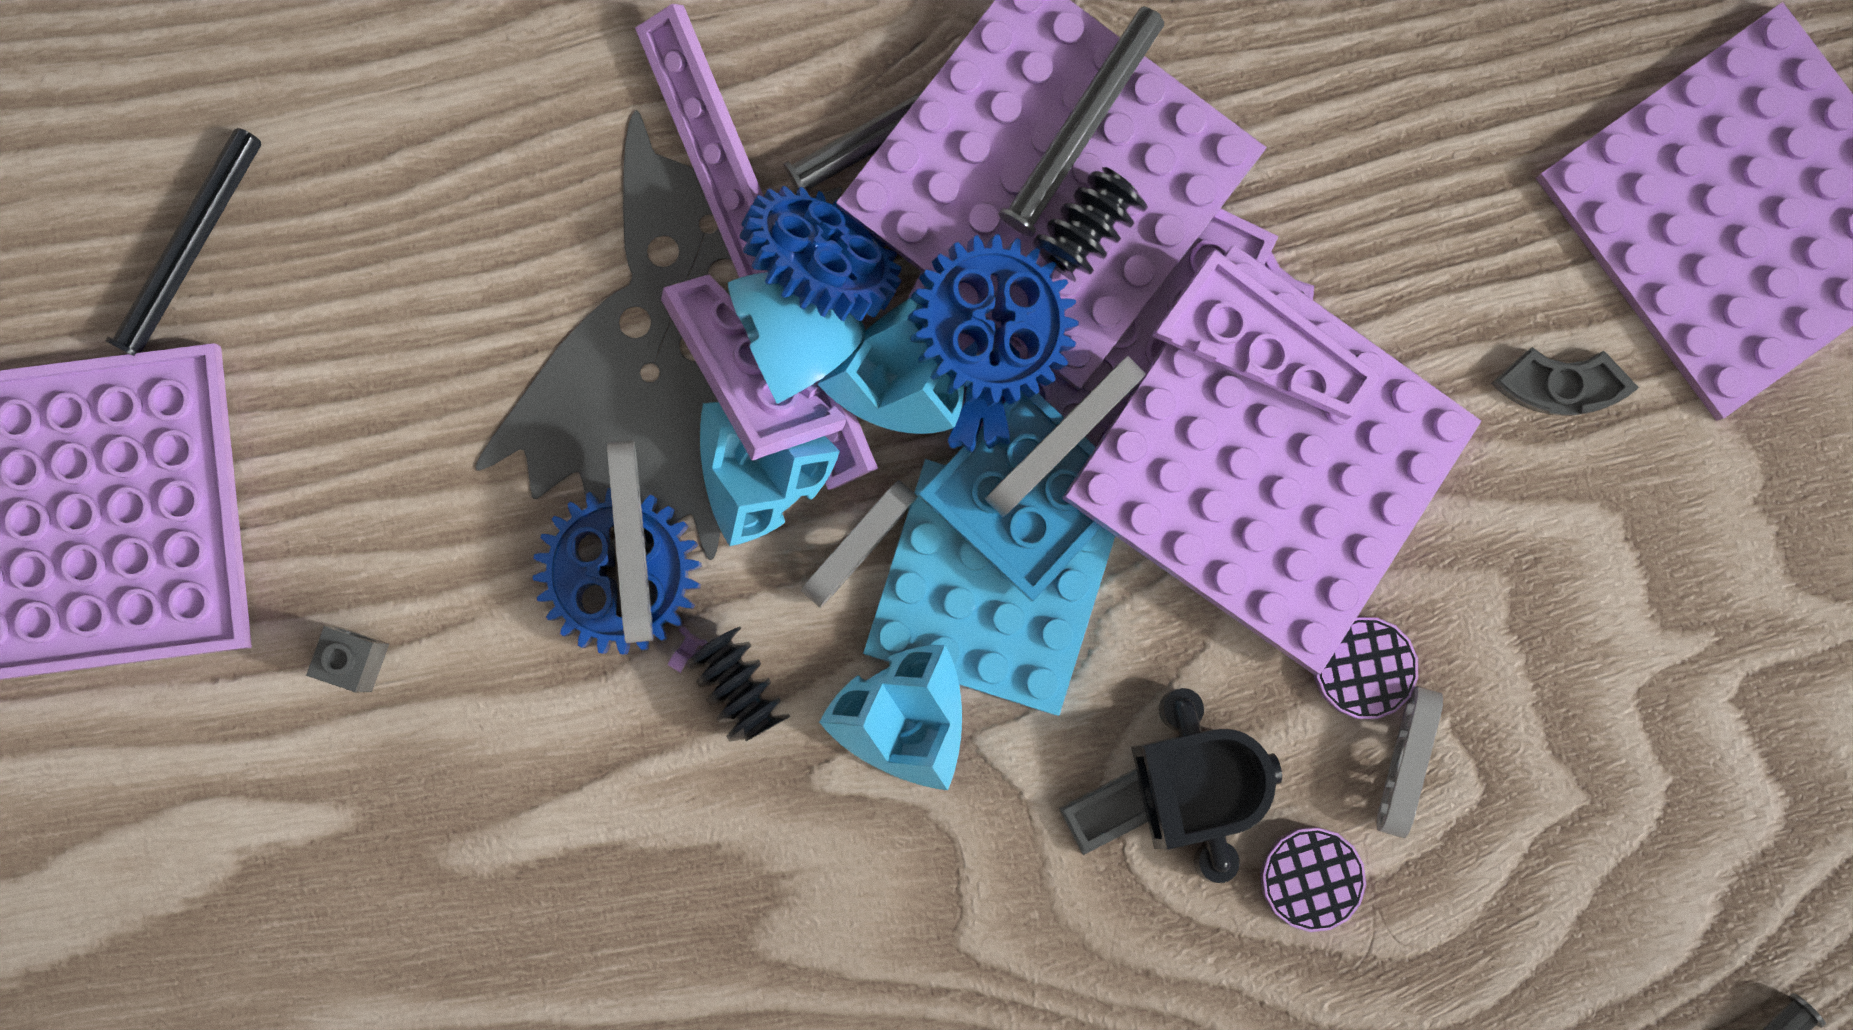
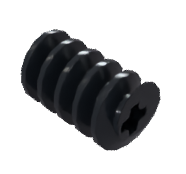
M1102 167V172L1093 171L1087 178L1089 188H1077L1073 195L1076 204L1065 203L1061 207L1060 213L1063 220L1056 218L1048 222L1046 227L1051 237L1040 234L1033 241L1034 247L1040 249L1039 254L1048 263L1054 261L1056 263L1054 269L1074 282L1076 278L1073 272L1076 269L1089 275L1093 273L1094 269L1086 258L1089 253L1105 259L1107 256V252L1100 243L1102 238L1114 243H1118L1121 240L1113 226L1116 222L1129 228L1134 225V221L1127 209L1133 207L1145 212L1148 208L1134 186L1124 177L1107 167Z
M740 626L701 646L686 663L690 669L706 668L696 682L699 687L716 686L706 700L709 705L726 704V707L716 719L718 723L735 721L736 725L726 736L730 742L744 739L748 741L790 718L789 714L772 715L771 712L781 702L779 696L763 698L761 695L771 684L769 677L753 680L752 675L760 667V660L743 662L742 657L751 647L750 642L735 644L732 642L733 637L741 629Z

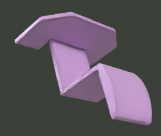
M683 626L679 628V631L686 638L668 663L670 667L680 673L687 661L695 653L697 647L708 643L704 639L701 640L691 634Z

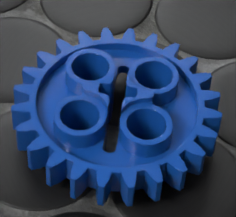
M782 186L779 193L772 189H767L764 197L758 195L741 223V226L744 228L739 238L747 242L743 248V253L756 257L751 267L756 270H765L769 273L764 281L766 284L779 283L784 287L781 292L782 297L787 298L794 294L799 297L800 308L805 309L810 303L817 306V310L822 317L826 316L829 309L833 310L840 321H845L849 313L858 321H862L866 313L874 318L880 309H886L901 283V279L897 276L902 268L893 263L897 253L885 249L886 244L838 209L836 206L838 199L832 205L826 202L825 196L820 191H818L815 198H812L803 187H799L794 195L786 186Z
M995 234L988 241L985 248L982 240L977 235L968 241L967 251L959 242H956L948 249L949 258L940 253L931 262L936 272L926 269L918 278L927 289H917L911 294L910 299L923 306V308L911 312L908 315V320L921 324L922 329L912 335L910 340L915 343H926L928 349L918 357V361L927 362L934 359L937 366L930 378L935 380L944 374L950 377L947 387L949 394L963 385L967 387L966 402L968 403L976 400L981 392H984L987 406L992 407L999 402L1002 392L1008 405H1012L1020 400V390L1025 396L1031 398L1039 393L1037 382L1048 386L1056 380L1051 369L1061 370L1069 363L1059 351H1069L1076 346V342L1073 339L1064 335V332L1070 331L1079 325V321L1065 317L1064 313L1076 304V300L1070 298L1061 299L1059 292L1069 282L1067 279L1053 282L1049 277L1056 266L1054 261L1042 268L1036 264L1040 249L1037 247L1024 256L1020 254L1021 240L1018 238L1010 243L1006 249H1003L1000 235ZM991 275L995 276L998 281V288L995 293L993 282L990 279ZM959 283H968L974 287L978 295L977 304L967 303L962 299L958 289ZM1010 286L1019 287L1025 292L1028 299L1027 307L1018 306L1013 302L1009 292ZM991 310L993 320L1001 321L1002 325L996 331L994 321L986 320L985 317ZM959 334H967L975 340L978 348L977 356H969L960 349L958 344ZM1010 337H1017L1025 343L1028 351L1027 359L1018 358L1012 353L1009 345ZM992 348L994 359L997 362L996 366H992L989 361V354Z
M607 488L604 503H601L595 494L588 492L586 493L588 508L583 510L570 501L567 505L572 516L571 519L566 521L557 516L552 517V521L559 529V532L556 536L541 534L540 538L551 548L549 553L534 554V559L547 564L546 571L537 573L532 577L534 581L547 583L548 590L536 597L537 601L553 602L555 605L547 614V620L555 621L561 618L566 620L560 631L562 636L567 637L579 630V647L586 648L595 637L597 638L598 653L606 654L612 641H616L619 653L626 655L629 652L630 643L625 641L622 617H618L616 613L618 599L616 579L609 578L606 575L607 569L615 567L616 563L610 529L614 526L611 488ZM649 495L641 504L643 529L649 530L654 539L653 549L646 555L648 581H652L658 591L657 600L651 606L653 634L661 641H665L668 637L663 625L667 621L680 627L684 624L676 613L678 607L693 609L695 606L684 594L686 590L701 588L700 583L688 578V572L701 568L702 563L687 559L686 555L698 546L697 542L694 540L681 541L679 538L689 527L687 523L683 521L671 526L669 522L675 510L667 506L656 514L657 498ZM591 534L598 535L602 542L601 554L594 561L584 562L578 551L581 540ZM599 585L605 591L606 603L599 612L591 614L583 607V594L590 586ZM649 641L636 642L641 650L649 649Z

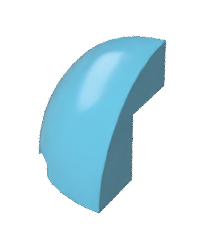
M768 272L751 274L728 282V289L735 312L751 342L750 349L778 404L816 383L844 362L861 343L865 334V326L862 321H858L850 313L845 321H840L834 311L830 309L825 317L820 316L817 306L810 303L807 308L802 309L800 308L799 297L793 294L790 297L784 298L781 296L783 286L779 283L766 284L764 282L769 274Z
M910 298L870 326L865 331L861 343L854 352L817 383L835 402L859 418L886 429L913 434L937 433L954 428L959 419L964 396L963 385L951 394L947 392L950 381L948 375L944 374L935 380L930 378L937 366L934 359L927 362L918 361V357L928 348L926 343L911 342L910 337L921 330L922 325L909 321L908 315L914 310L923 308V306L915 303Z
M703 403L700 423V453L704 482L714 517L729 546L757 539L777 529L785 523L783 512L801 496H806L810 500L813 499L823 487L835 466L840 452L828 438L823 436L751 460L720 403Z
M945 645L920 646L895 653L887 658L889 667L875 674L870 679L864 680L860 676L853 678L832 700L819 723L839 744L868 764L911 783L948 790L957 764L962 731L961 693L953 660Z

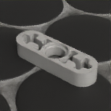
M900 480L895 482L811 576L801 589V592L821 608L905 515L910 505L914 503L918 496Z
M1415 686L1411 697L1406 702L1378 810L1377 830L1379 832L1406 838L1411 830L1442 713L1443 694L1440 692Z

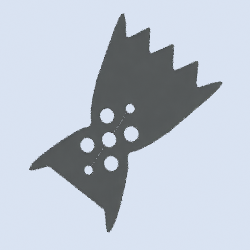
M635 110L628 125L623 179L624 242L632 279L626 287L613 293L587 315L558 346L489 441L478 459L476 471L493 466L521 449L524 450L527 458L533 499L541 497L574 472H579L583 483L585 499L586 493L592 492L601 503H604L607 488H610L607 443L634 440L641 504L649 495H653L657 498L656 514L667 506L672 507L675 511L669 522L671 526L688 514L693 515L701 544L708 559L711 561L717 552L721 530L714 517L704 482L700 453V423L703 403L718 402L696 361L685 358L681 353L680 340L682 336L662 303L661 297L664 287L708 275L712 263L720 259H729L731 261L732 259L719 228L715 232L707 234L702 232L699 227L702 217L713 214L694 168L655 154L642 117ZM834 188L824 193L826 202L833 205L840 198L842 188ZM668 236L678 244V258L670 266H656L648 258V245L656 237ZM631 307H641L650 315V329L639 338L628 337L620 329V316ZM654 363L659 368V377L654 382H646L641 378L640 371L645 364ZM644 530L646 541L652 543L654 541L653 535L649 530Z

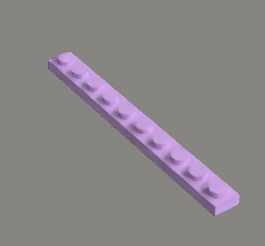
M671 4L635 27V30L739 278L751 274L765 273L767 271L756 270L751 267L756 257L743 253V248L747 242L739 238L744 228L741 226V223L747 211L758 195L762 197L764 195L684 5ZM817 381L814 384L818 388L816 394L829 408L836 406L847 418L843 430L825 436L840 451L835 466L825 482L827 489L831 490L878 469L856 415L843 408L828 396L817 384L819 382Z

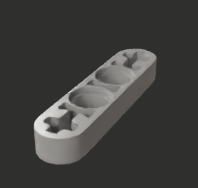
M1127 355L985 497V500L1004 517L1104 418L1146 373Z
M634 440L608 442V466L626 643L653 641Z

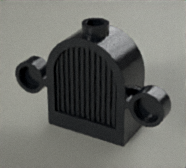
M1187 688L1171 690L1160 701L1159 715L1167 727L1179 731V736L1131 747L1154 849L1169 850L1204 841L1194 855L1195 870L1205 881L1225 883L1235 877L1240 866L1239 855L1235 848L1227 843L1226 836L1241 833L1252 828L1267 814L1275 796L1276 784L1282 782L1281 765L1274 753L1268 754L1259 742L1243 732L1233 729L1201 731L1200 721L1204 715V704L1201 697L1195 691Z

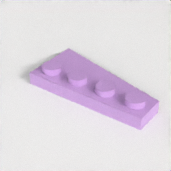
M1216 249L1208 255L1151 335L1345 420L1354 416L1381 377L1379 373Z
M709 274L663 288L662 303L751 460L843 430L847 418L836 406L829 408L816 394L818 388L815 384L778 404L776 403L750 349L751 342L735 312L731 296Z

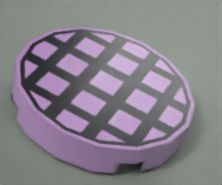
M1356 618L1320 675H1314V679L1321 696L1337 711L1356 719H1379L1396 712L1411 697L1418 680V657L1410 639L1396 625L1379 618Z
M1319 827L1296 828L1279 837L1271 846V850L1266 855L1260 872L1262 894L1272 912L1290 926L1308 932L1332 930L1348 921L1361 905L1366 887L1364 864L1354 846L1338 833Z

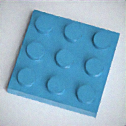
M1020 390V400L1012 405H1008L1007 402L1003 404L1010 431L1011 444L1006 445L998 442L993 448L988 449L984 441V428L982 426L974 451L969 452L963 447L918 496L1030 601H1034L1102 526L1062 499L1096 448L1086 437L1004 517L985 500V497L1064 419L1039 393L1028 398Z

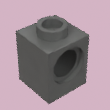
M324 626L306 676L355 693L372 692L389 644L342 627Z

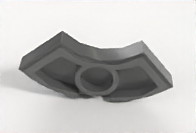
M1533 347L1526 350L1491 382L1499 392L1515 403L1536 412L1557 416H1576L1602 410L1620 402L1639 388L1605 351L1594 355L1586 361L1564 363L1548 359Z

